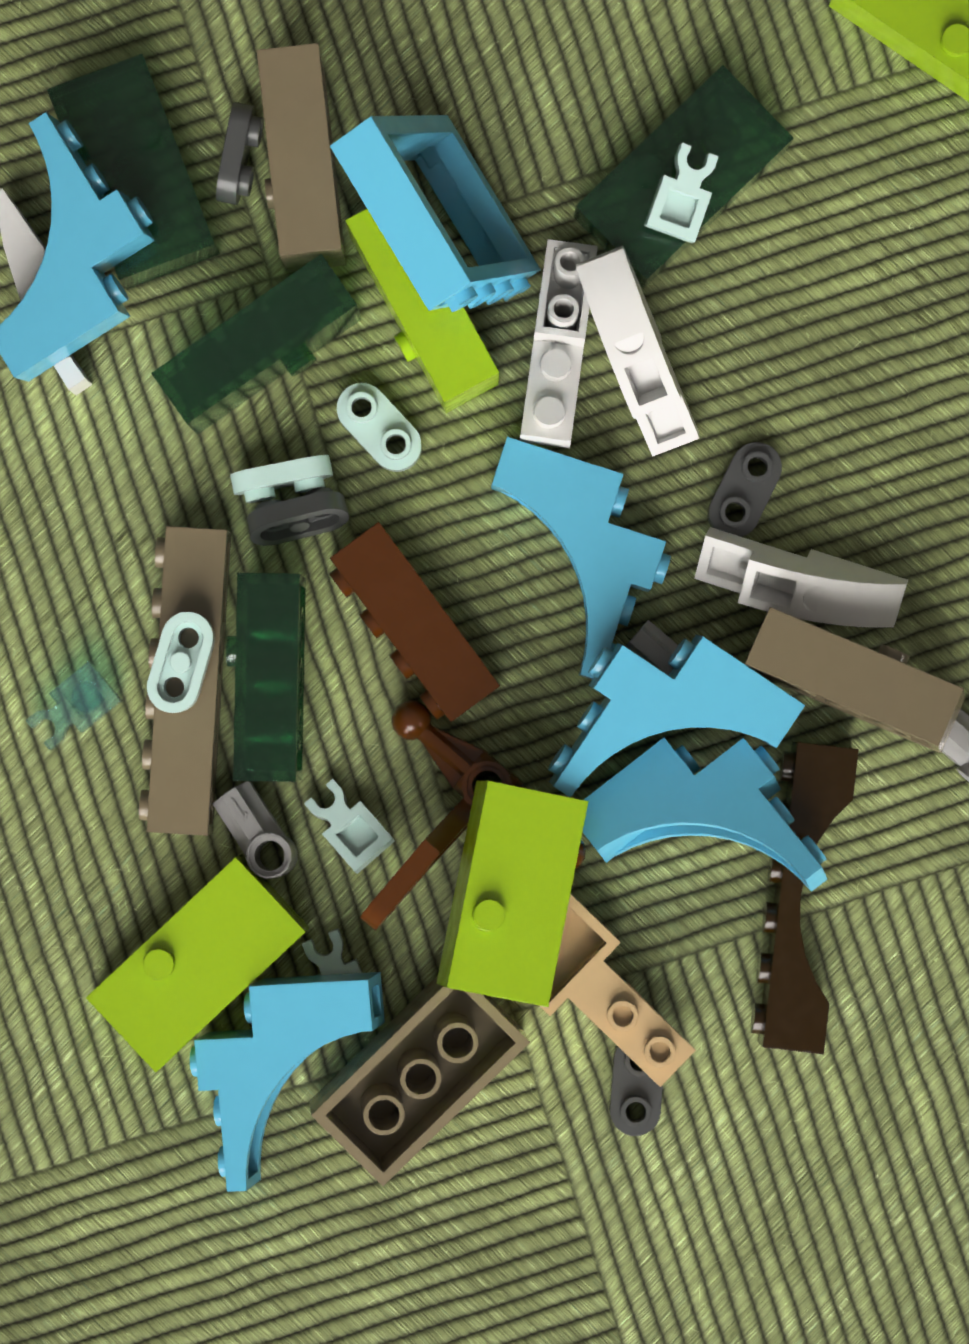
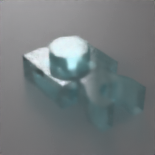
M88 661L49 693L57 703L53 708L37 711L25 721L31 728H36L45 719L54 723V735L44 742L49 750H53L64 741L70 726L74 724L81 733H84L123 700L92 662Z

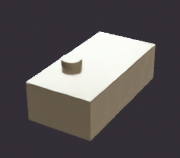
M313 43L256 50L271 178L265 179V191L268 209H274L280 258L287 272L347 266L335 158L330 148L333 140L325 69L319 44Z
M769 607L745 662L746 666L769 681L940 754L965 700L964 688L907 665L910 656L899 650L881 644L878 652L772 607Z
M435 977L309 1101L311 1116L382 1186L398 1173L530 1043L524 1030L490 996L443 987L436 984L437 977Z

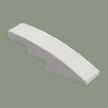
M2 188L0 189V231L20 300H22L36 277L46 247L12 198ZM72 354L54 365L66 387L74 395H78L92 385Z

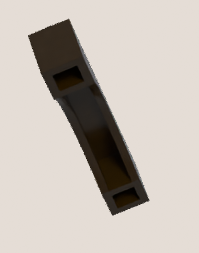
M792 742L791 752L783 751L780 764V781L787 782L785 802L782 803L795 819L789 827L800 840L808 835L817 845L834 818L853 800L859 749ZM770 857L768 882H775L776 885L774 903L766 902L764 906L762 931L770 933L768 953L760 952L758 958L756 980L757 983H764L762 1004L754 1003L751 1033L758 1034V1042L764 1048L824 1054L830 1003L816 983L805 955L800 928V901L803 882L783 864Z

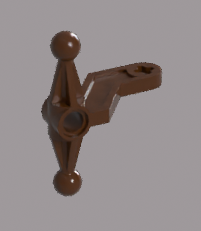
M405 701L395 708L391 719L393 730L399 737L405 740L413 741L418 739L452 789L462 796L463 799L424 839L362 913L360 918L375 931L392 914L435 862L467 829L475 791V780L482 772L492 771L500 777L503 784L527 788L519 778L486 750L434 727L431 724L429 710L418 701ZM582 840L575 869L585 859L586 849Z

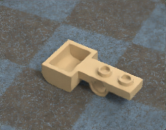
M571 893L549 1007H540L551 1016L569 998L661 1087L696 1050L629 983L622 979L604 961L621 941Z

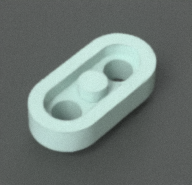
M356 383L347 387L341 393L337 401V415L341 424L381 467L392 472H401L415 465L422 451L420 435L378 388L367 383ZM365 399L371 403V411L367 416L358 417L352 412L353 404L357 400ZM393 436H400L406 442L404 451L399 454H393L387 450V441Z
M329 455L305 457L245 469L230 474L234 495H244L246 503L275 498L274 489L294 486L295 493H304L315 488L325 487L324 479L333 476Z
M178 613L166 622L162 630L147 681V693L151 702L164 712L179 713L186 711L196 703L200 695L215 643V633L211 623L197 613ZM188 628L196 630L199 636L198 643L192 648L184 647L180 640L182 632ZM174 677L181 679L184 684V691L178 697H171L166 691L167 682Z

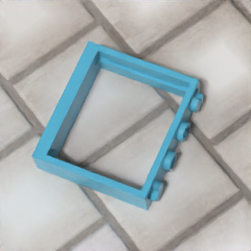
M448 115L370 116L330 145V148L428 311L449 307L452 312H455L468 305L469 309H472L483 302L491 305L502 298L506 302L518 293H523L530 288L531 285L527 279L541 269ZM415 160L479 266L467 267L404 161Z

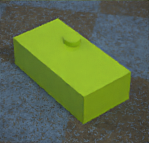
M831 0L830 8L969 102V0Z
M368 209L346 219L345 222L350 239L401 332L393 336L407 362L416 358L445 413L498 386L499 371L464 307L455 312H452L449 307L428 311Z
M488 780L476 781L436 984L450 989L549 1007L589 801Z
M240 854L94 989L86 999L156 1073L310 927L264 878L254 874L249 868L246 859Z

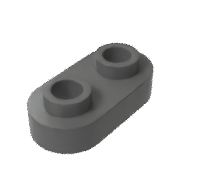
M240 102L233 103L217 180L216 200L218 202L238 205L241 196H250L254 178V167L247 166L251 146L258 148L260 145L264 123L263 117L256 116L255 105Z
M754 442L744 445L735 453L708 507V521L712 528L744 537L756 527L782 472L781 459L771 446ZM754 458L762 460L766 466L764 475L759 477L751 475L748 471V462ZM735 503L742 507L744 514L741 521L732 522L726 517L725 509L727 505Z
M320 487L308 491L301 497L285 501L267 500L261 502L248 515L247 525L250 539L253 543L262 546H272L336 530L347 523L349 513L343 494L327 487Z
M616 1045L613 1054L609 1103L610 1116L617 1129L624 1134L641 1136L650 1132L660 1119L663 1085L659 1087L642 1069L632 1067L630 1058ZM633 1102L643 1104L645 1107L644 1115L639 1119L629 1118L626 1115V1109L629 1104Z

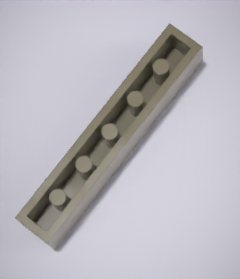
M166 526L165 538L157 537L155 567L163 568L162 588H154L152 596V618H160L159 639L151 638L149 668L151 669L164 625L172 616L178 613L194 612L205 617L214 629L215 643L200 695L191 708L179 713L164 712L158 709L149 699L148 693L146 694L145 716L146 719H153L152 740H144L142 752L143 770H150L149 790H141L139 800V820L147 821L146 832L202 836L213 834L214 806L212 803L215 802L232 534L228 530ZM188 628L182 632L180 640L184 647L192 648L198 643L199 636L196 630ZM177 677L171 678L166 684V691L171 697H178L184 691V684Z

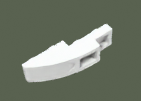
M547 240L520 441L570 449L589 315V304L576 270V264L595 257L598 246Z
M622 245L576 264L579 279L606 353L632 417L637 419L652 457L699 439V430L662 345L661 334L624 246Z
M712 527L709 528L705 535L694 578L740 593L739 604L767 612L769 607H772L798 619L855 627H894L908 583L907 579L811 549L806 558Z

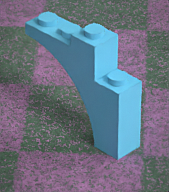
M47 112L31 121L29 125L39 143L50 181L52 203L48 243L33 283L14 311L0 324V355L14 378L27 382L130 317L122 304L128 300L124 288L112 273L108 276H105L104 273L155 241L148 229V226L154 222L142 201L137 196L130 199L129 196L117 189L104 196V193L109 191L110 188L101 172L93 163L89 166H86L77 151L83 147V143L72 125L67 120L60 123Z
M507 437L491 489L519 502L539 518L556 537L570 559L579 581L586 615L585 649L579 676L593 680L594 676L588 673L594 660L604 647L611 651L616 644L612 642L618 624L628 626L636 602V597L628 595L630 587L649 592L653 582L663 584L671 555L663 553L666 541L608 523L610 515L620 518L629 489L620 486L624 474Z
M695 635L691 642L683 639L668 661V664L673 667L669 676L625 646L617 643L612 651L604 647L588 673L594 676L589 686L605 696L600 705L593 701L580 718L577 727L582 730V733L572 748L564 744L553 758L548 770L554 773L549 783L568 797H571L580 784L613 754L646 737L670 730L684 728L732 730L753 736L777 748L805 705L700 635Z
M663 738L584 799L589 802L583 833L606 863L613 857L650 841L678 836H710L738 842L767 854L795 874L811 892L827 880L825 872L820 865L827 860L825 855L808 835L802 840L796 836L789 827L795 819L777 796L768 801L769 798L781 790L774 776L780 768L763 746L753 750L744 738L696 775L694 774L701 768L685 747L681 745L674 750L668 741Z
M381 972L263 978L249 986V993H246L244 998L245 1019L247 1023H252V1029L210 1031L194 1040L195 1046L190 1051V1070L192 1075L197 1077L198 1091L218 1090V1096L214 1100L213 1114L216 1125L221 1126L223 1146L220 1147L218 1152V1169L220 1175L226 1177L227 1192L247 1191L261 1180V1151L267 1120L282 1087L295 1069L309 1055L323 1045L344 1036L373 1031L385 1023Z

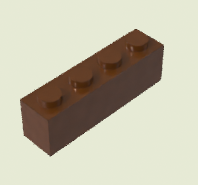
M379 522L330 557L336 569L330 572L329 575L346 598L355 592L367 609L359 615L373 635L379 638L385 633L396 647V650L389 656L405 678L408 679L415 674L427 689L419 697L436 720L446 715L449 721L453 722L500 687Z

